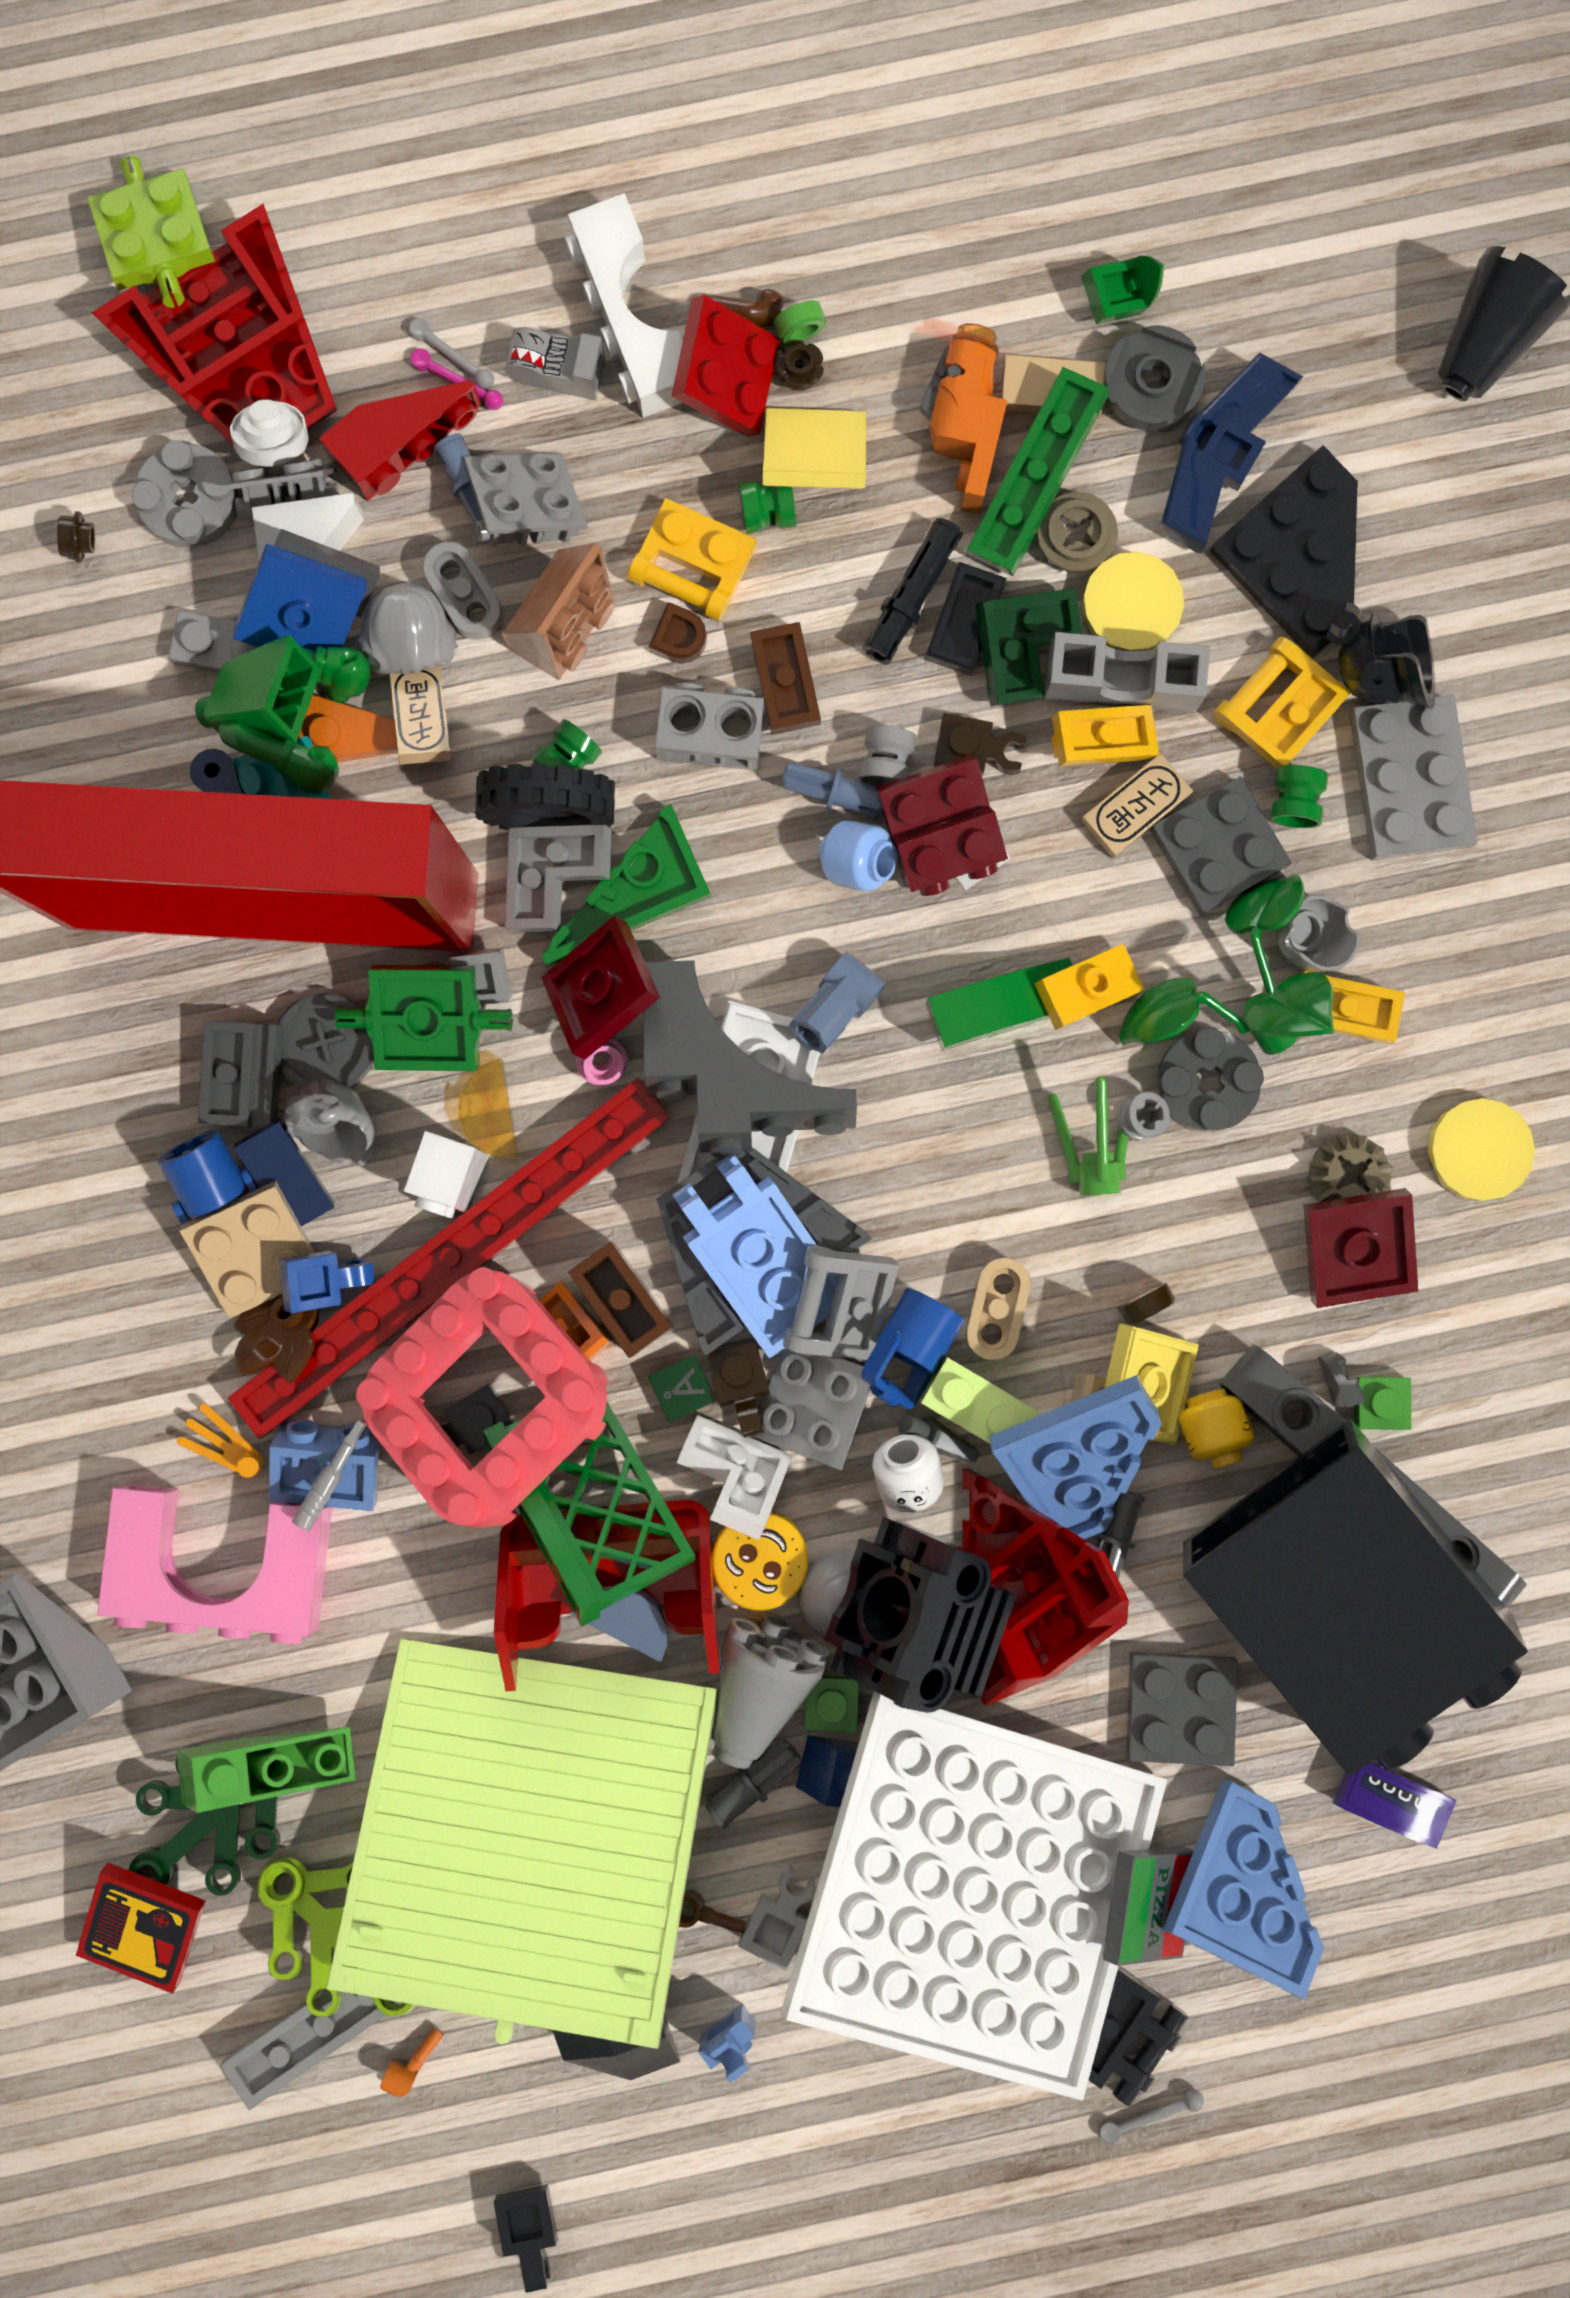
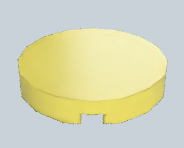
M1142 552L1119 553L1102 562L1089 577L1082 598L1083 619L1091 635L1107 637L1106 645L1108 647L1122 651H1146L1155 648L1159 641L1166 642L1178 627L1185 606L1183 587L1174 570L1158 557Z
M1481 1098L1459 1103L1443 1113L1431 1130L1427 1152L1429 1161L1432 1163L1433 1169L1437 1174L1436 1178L1444 1188L1459 1198L1481 1202L1505 1197L1522 1185L1532 1170L1535 1147L1531 1129L1520 1113L1503 1102Z

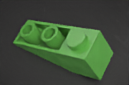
M349 1726L228 1740L177 1750L182 1805L196 1813L356 1780L351 1729Z

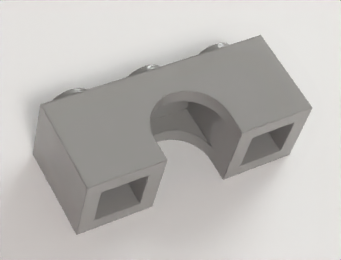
M1055 632L1048 649L1044 699L1121 707L1152 705L1153 710L1195 713L1206 698L1210 646L1159 641L1156 647L1150 650L1122 651L1108 647L1106 645L1107 637Z

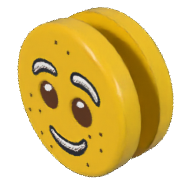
M772 1510L759 1540L724 1526L719 1532L712 1550L713 1576L721 1592L733 1603L743 1608L769 1610L779 1607L792 1599L805 1581L808 1571V1550L805 1539L799 1528L789 1518Z

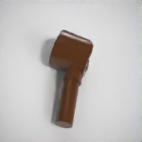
M688 1890L684 1892L683 1901H688L693 1905L695 1914L689 1917L681 1913L679 1927L688 1928L696 1924L697 1921L739 1934L743 1933L745 1921L714 1911L713 1908L705 1906L703 1897L696 1891Z

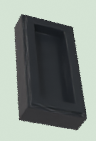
M959 562L925 660L972 676L982 650L975 604L1000 599L1007 578Z

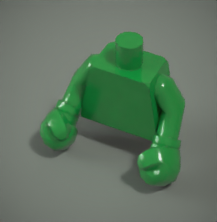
M289 634L226 661L221 666L211 695L201 698L196 702L195 714L199 723L205 728H214L219 733L222 742L228 747L275 766L276 772L286 775L290 782L305 793L319 795L330 790L339 775L337 758L326 746L309 748L296 743L316 684L321 683L324 686L330 700L339 703L346 702L350 697L360 696L367 689L370 680V662L361 651L351 647H328L327 649L317 646L316 650L303 648Z

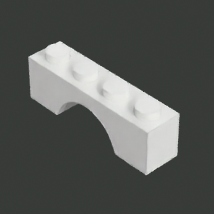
M625 193L568 214L572 234L564 237L574 267L583 265L589 280L582 282V286L592 313L601 310L607 326L601 327L600 332L610 358L619 355L624 372L618 373V378L627 403L637 401L643 418L682 404L683 402L671 396L683 343L680 332L677 330H661L644 324L629 311L623 300L630 278L646 262L643 238Z

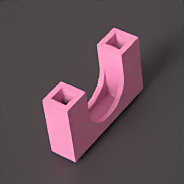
M130 1484L112 1489L97 1616L114 1617V1625L124 1628H144L147 1621L166 1623V1631L174 1633H197L199 1626L219 1628L218 1636L233 1639L250 1638L251 1631L271 1633L270 1641L282 1644L302 1643V1637H309L319 1630L332 1507H324L312 1529L306 1531L291 1522L301 1504L271 1503L269 1506L264 1558L258 1577L241 1596L220 1599L203 1595L194 1590L184 1581L176 1568L173 1557V1536L179 1489Z

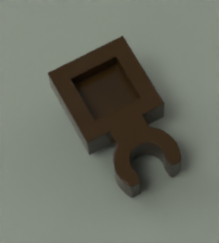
M943 713L933 767L973 754L978 760L982 776L986 762L993 763L1004 774L1016 775L1019 774L1022 763L1008 760L1004 755V749L1010 746L1024 748L1027 737L1016 732L1006 733L1000 738L991 737L993 722Z

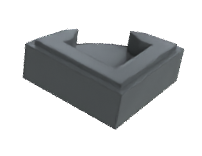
M1337 1352L1319 1356L1318 1359L1334 1406L1349 1408L1364 1403L1365 1398L1357 1378L1349 1379L1345 1368L1346 1359Z

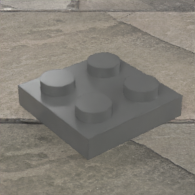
M1241 776L1150 828V832L1200 917L1292 864Z
M1130 1652L1127 1759L1134 1762L1234 1766L1238 1660L1235 1657Z

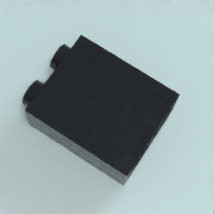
M1351 1418L1183 1542V1576L1349 1777L1374 1759L1385 1770H1392L1408 1763L1432 1739L1434 1730L1428 1723L1430 1720L1460 1699H1463L1472 1709L1486 1707L1508 1693L1518 1682L1522 1674V1668L1516 1660L1528 1653V1649L1513 1614Z

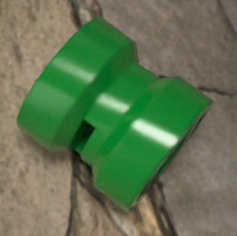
M755 481L739 483L746 534L762 532L765 526L776 525L780 529L796 527L792 487L759 485Z
M563 719L553 730L554 739L548 746H540L531 757L533 763L546 764V767L564 765L571 766L572 770H579L585 765L593 764L602 754V750L581 729L570 721Z
M1304 765L1279 767L1276 772L1275 786L1278 788L1281 798L1272 804L1271 822L1292 828L1320 827L1322 825L1324 809L1317 801L1320 799V795L1327 790L1328 773L1322 769Z

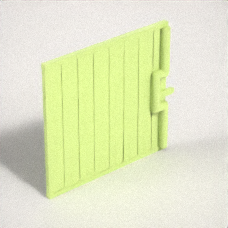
M400 1639L327 1989L496 2019L495 2039L500 2044L508 2043L512 2039L514 2024L518 2023L649 2048H659L718 1689L518 1657L516 1691L505 1692L498 1654Z

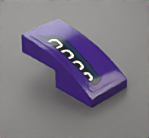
M1370 1762L1350 1777L1346 1772L1344 1773L1332 1803L1375 1824L1437 1849L1457 1800L1444 1792L1408 1779L1393 1770H1385L1379 1764Z

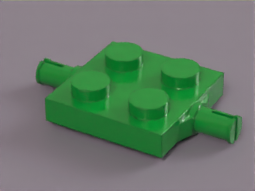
M373 965L368 969L370 995L366 1007H337L335 1011V1019H338L335 1022L337 1029H367V1034L373 1044L375 1070L477 1071L480 1067L479 1038L482 1030L511 1031L513 1026V1019H510L513 1016L512 1009L481 1008L476 993L475 966Z

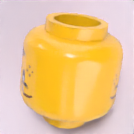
M1226 1389L1211 1391L1187 1399L1186 1404L1188 1408L1180 1413L1178 1422L1190 1457L1199 1462L1210 1460L1213 1470L1244 1461L1241 1450L1250 1447L1255 1440V1434L1244 1402L1238 1396H1228Z

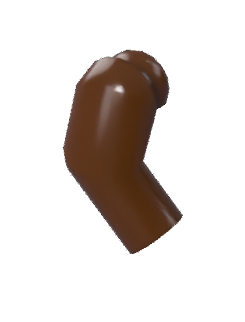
M772 289L760 291L757 300L712 295L710 297L759 327L774 326L773 322L781 313L780 310L784 305L782 295Z

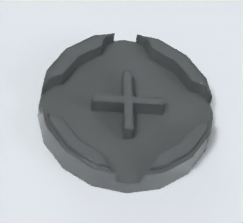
M331 992L317 993V995H311L307 998L303 997L293 1002L279 1018L277 1025L283 1026L281 1071L297 1087L307 1086L310 1081L316 1079L319 1081L322 1079H332L335 1083H341L343 1086L352 1088L358 1085L372 1069L374 1063L373 1044L367 1034V1029H337L335 1022L338 1020L335 1019L337 1007L361 1008L350 998Z

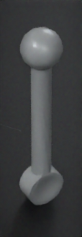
M415 318L410 322L409 330L413 339L417 341L426 340L473 376L477 386L483 389L492 387L494 375L491 371L477 368L430 331L428 322L425 319Z
M1193 2089L1187 2091L1183 2099L1117 2123L1114 2120L1106 2119L1099 2125L1100 2138L1106 2144H1115L1120 2139L1121 2133L1186 2109L1198 2112L1204 2105V2097L1202 2093Z

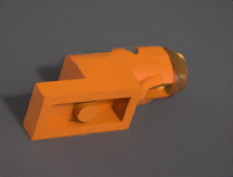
M966 323L958 327L957 333L951 336L948 347L944 349L922 399L920 411L930 421L929 431L933 451L950 458L962 460L955 487L956 491L964 492L961 510L980 514L1007 400L993 397L994 363L999 352L996 344V333L983 325Z

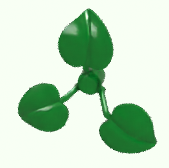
M1293 874L1255 885L1239 895L1227 910L1225 922L1232 933L1243 934L1250 932V941L1266 993L1257 994L1245 1003L1243 1017H1239L1208 993L1203 991L1196 993V983L1192 978L1180 977L1169 979L1151 987L1132 1005L1126 1014L1120 1031V1042L1123 1047L1128 1043H1151L1178 1035L1195 1020L1199 1013V1004L1209 1006L1234 1024L1240 1034L1250 1031L1262 1052L1268 1055L1278 1054L1287 1050L1296 1042L1298 1037L1333 1034V988L1328 978L1321 973H1303L1285 979L1275 988L1261 942L1263 930L1282 928L1299 911L1305 893L1304 884L1300 876Z

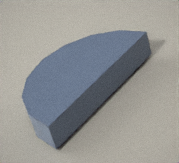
M605 1586V1587H602V1588H603V1590H604V1592H605L606 1590H608V1589H610V1588H612V1587H614V1586ZM643 1589L601 1610V1617L588 1623L658 1662H662L668 1644L667 1623L660 1611L658 1601ZM571 1609V1610H570V1615L576 1617L575 1614L573 1613L572 1609Z

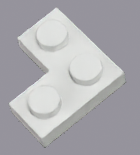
M697 1415L677 1463L725 1483L710 1520L759 1540L793 1455L753 1438H744L743 1434Z

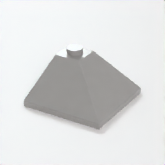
M18 1573L0 1583L1 1771L133 1692L107 1645Z

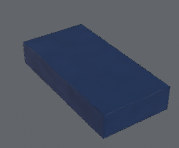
M280 1118L234 1144L233 1149L259 1188L275 1180L277 1181L301 1227L335 1207L334 1200L294 1139L291 1138L290 1133L286 1132V1127Z

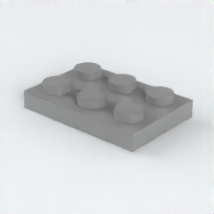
M1455 695L1435 697L1433 709L1420 705L1416 707L1408 702L1354 707L1349 712L1371 860L1472 848L1478 844Z

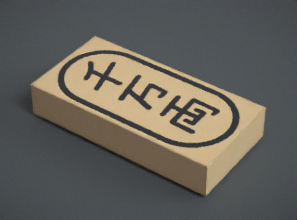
M434 666V669L431 670L422 669L417 674L413 672L406 675L389 673L399 765L451 761L440 666Z
M1160 753L1085 814L1081 821L1114 859L1154 824L1186 800L1194 791Z

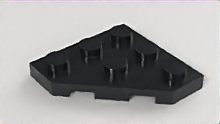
M1324 445L1222 535L1209 550L1312 659L1331 643L1326 638V633L1331 623H1334L1341 629H1346L1351 624L1348 619L1340 615L1342 608L1347 602L1354 604L1358 481Z

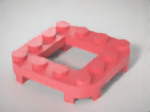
M485 1267L477 1268L472 1273L456 1281L373 1364L366 1379L360 1383L356 1391L357 1402L362 1407L367 1426L430 1507L446 1521L470 1528H488L495 1525L504 1526L519 1516L515 1508L586 1438L596 1440L606 1425L602 1419L607 1403L605 1385L609 1383L603 1369L588 1359L535 1297L537 1292L531 1286L503 1272ZM489 1329L546 1397L473 1467L426 1409L424 1404L427 1400L422 1394Z

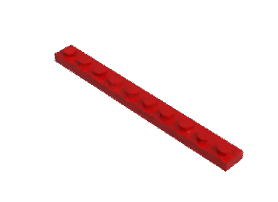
M637 1077L312 1331L315 1343L312 1357L303 1372L293 1383L287 1382L280 1375L274 1363H271L230 1395L228 1400L258 1439L266 1437L428 1310L456 1281L472 1273L475 1269L483 1267L667 1123L670 1117L653 1096H647L645 1085Z

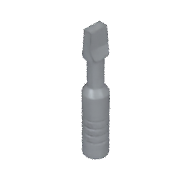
M357 1420L351 1432L342 1440L343 1442L331 1463L321 1470L308 1495L293 1517L292 1523L306 1531L312 1529L317 1517H319L341 1479V1470L354 1448L357 1447L359 1437L367 1423Z

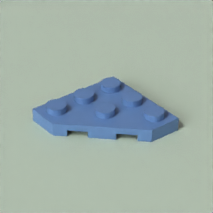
M1135 1375L989 1437L993 1454L1027 1504L1083 1539L1107 1530L1114 1517L1112 1508L1120 1493L1126 1494L1141 1465L1140 1454L1148 1439L1154 1440L1162 1424L1157 1407L1138 1376Z
M1222 1779L1163 1930L1305 2000L1324 1948L1317 1928L1311 1926L1303 1902L1306 1894L1293 1855L1287 1854L1278 1827L1282 1825L1276 1805L1232 1781Z

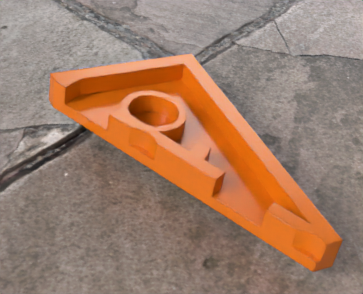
M316 695L312 696L298 738L308 736L312 741L313 747H328L336 756L338 763L398 753L394 719Z

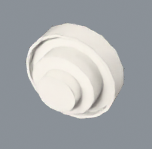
M259 400L241 410L234 417L230 426L235 452L242 460L257 466L270 467L290 462L305 451L309 441L304 415L298 408L285 402Z

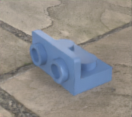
M306 1419L283 1422L270 1445L269 1501L302 1504L321 1470L331 1463L343 1442L342 1440L351 1432L354 1425H346L344 1427L318 1425L314 1421ZM367 1427L364 1428L359 1437L357 1447L354 1448L342 1468L341 1479L325 1507L363 1511L374 1510L377 1503L378 1455L382 1445Z

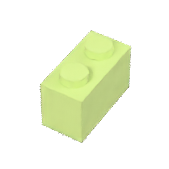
M944 1357L936 1374L931 1377L918 1400L991 1444L989 1436L1032 1419L1039 1412L948 1357Z

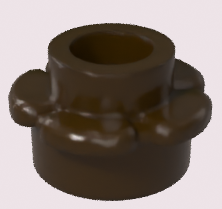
M801 340L791 341L784 345L782 354L776 356V373L790 389L796 391L807 390L815 385L823 375L824 368L821 366L823 354L814 344L805 345ZM801 360L805 365L802 368H797L795 363Z
M75 511L74 516H59L57 544L61 557H73L76 563H80L85 558V553H94L93 522H85L80 511Z

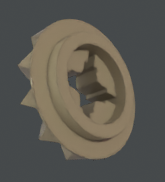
M1084 492L1063 494L1053 500L1037 531L1038 548H1041L1046 555L1049 565L1055 564L1065 569L1067 574L1073 571H1086L1089 573L1106 561L1114 550L1118 537L1116 518L1109 506L1092 494ZM1090 520L1084 536L1089 543L1084 544L1077 540L1072 545L1069 544L1065 547L1064 544L1069 531L1064 525H1069L1075 529L1080 524L1084 525Z
M1342 1134L1327 1140L1317 1149L1309 1166V1182L1312 1192L1319 1202L1390 1191L1392 1189L1390 1181L1393 1166L1388 1162L1384 1154V1148L1375 1144L1367 1136ZM1345 1161L1346 1164L1352 1166L1366 1161L1367 1164L1363 1167L1364 1170L1359 1174V1178L1363 1182L1361 1185L1364 1189L1362 1187L1359 1188L1354 1183L1340 1186L1336 1189L1335 1186L1341 1182L1340 1179L1345 1174L1344 1169L1341 1167V1162Z

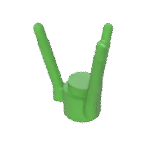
M1100 1076L1096 1079L1097 1153L1082 1154L1083 1164L1079 1163L1059 1098L1054 1093L1050 1094L1048 1101L1067 1160L1069 1183L1079 1182L1080 1195L1121 1193L1120 1180H1126L1125 1159L1129 1137L1123 1134L1120 1127H1118L1115 1154L1114 1152H1108L1106 1078Z

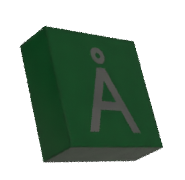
M695 1354L647 1376L669 1423L717 1401Z

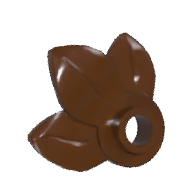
M281 1294L275 1300H268L241 1313L234 1323L235 1329L244 1335L238 1342L235 1350L234 1362L236 1372L241 1376H245L273 1362L280 1375L287 1382L293 1383L303 1372L312 1357L315 1343L311 1332L315 1330L319 1321L318 1309L292 1313L289 1317L291 1313L284 1310L283 1294Z

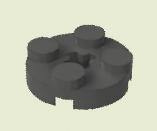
M1161 325L1143 327L1142 332L1134 333L1128 338L1127 334L1121 338L1108 356L1104 371V385L1109 389V396L1105 406L1111 413L1116 414L1119 419L1134 428L1146 431H1172L1194 411L1199 402L1206 382L1204 362L1201 366L1200 358L1195 353L1197 347L1189 337L1180 331ZM1152 368L1162 371L1160 379L1167 382V385L1164 387L1157 386L1156 389L1146 386V381L1141 379V373L1149 375Z
M1213 1028L1187 1034L1176 1041L1163 1055L1158 1066L1157 1077L1159 1076V1095L1166 1101L1170 1117L1179 1125L1189 1130L1200 1132L1224 1130L1243 1121L1256 1106L1264 1081L1263 1070L1258 1065L1257 1058L1250 1047L1235 1035ZM1201 1068L1206 1072L1215 1069L1220 1074L1218 1082L1222 1087L1218 1093L1211 1089L1204 1094L1197 1088L1202 1080L1196 1074Z

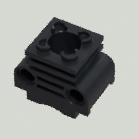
M883 1517L874 1542L859 1539L851 1561L847 1590L840 1605L833 1613L824 1641L837 1647L830 1670L844 1674L894 1701L893 1704L901 1708L925 1713L941 1709L949 1700L954 1689L962 1693L968 1694L969 1692L982 1697L1017 1594L990 1583L992 1577L991 1567L983 1557L914 1526Z

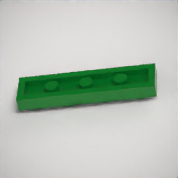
M1062 367L967 548L969 556L1014 576L1109 396L1107 386Z

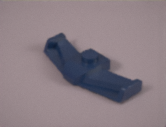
M1259 352L1200 413L1194 414L1180 439L1182 449L1161 520L1162 527L1169 538L1196 553L1201 554L1204 551L1222 485L1225 484L1238 491L1266 441L1251 432L1299 385L1303 378L1302 375Z

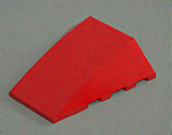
M264 203L221 230L226 243L212 251L215 262L190 269L178 277L185 299L180 306H178L172 290L170 293L175 306L173 308L163 304L159 286L141 296L134 285L91 312L231 445H233L230 426L234 417L241 410L259 400L285 402L298 408L304 415L307 430L338 411Z

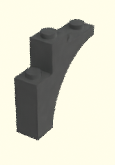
M695 960L645 962L660 996V999L643 1012L644 1080L647 1096H656L664 1101H679L685 1099L688 1095H697L700 1153L710 1152L714 1157L725 1158L730 1154L738 1156L741 1154V1151H752V1132L762 1131L767 1136L781 1137L790 1135L794 1130H815V1132L822 1135H836L843 1133L846 1129L856 1128V1089H835L815 1086L776 1073L743 1052L725 1034L712 1016L700 991L696 976Z

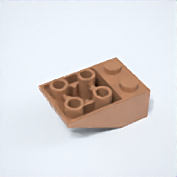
M596 543L558 549L502 634L509 650L557 680L561 679L567 669L573 671L577 668L587 650V645L584 644L585 640L594 627L601 629L613 612L615 603L612 602L613 594L602 548Z

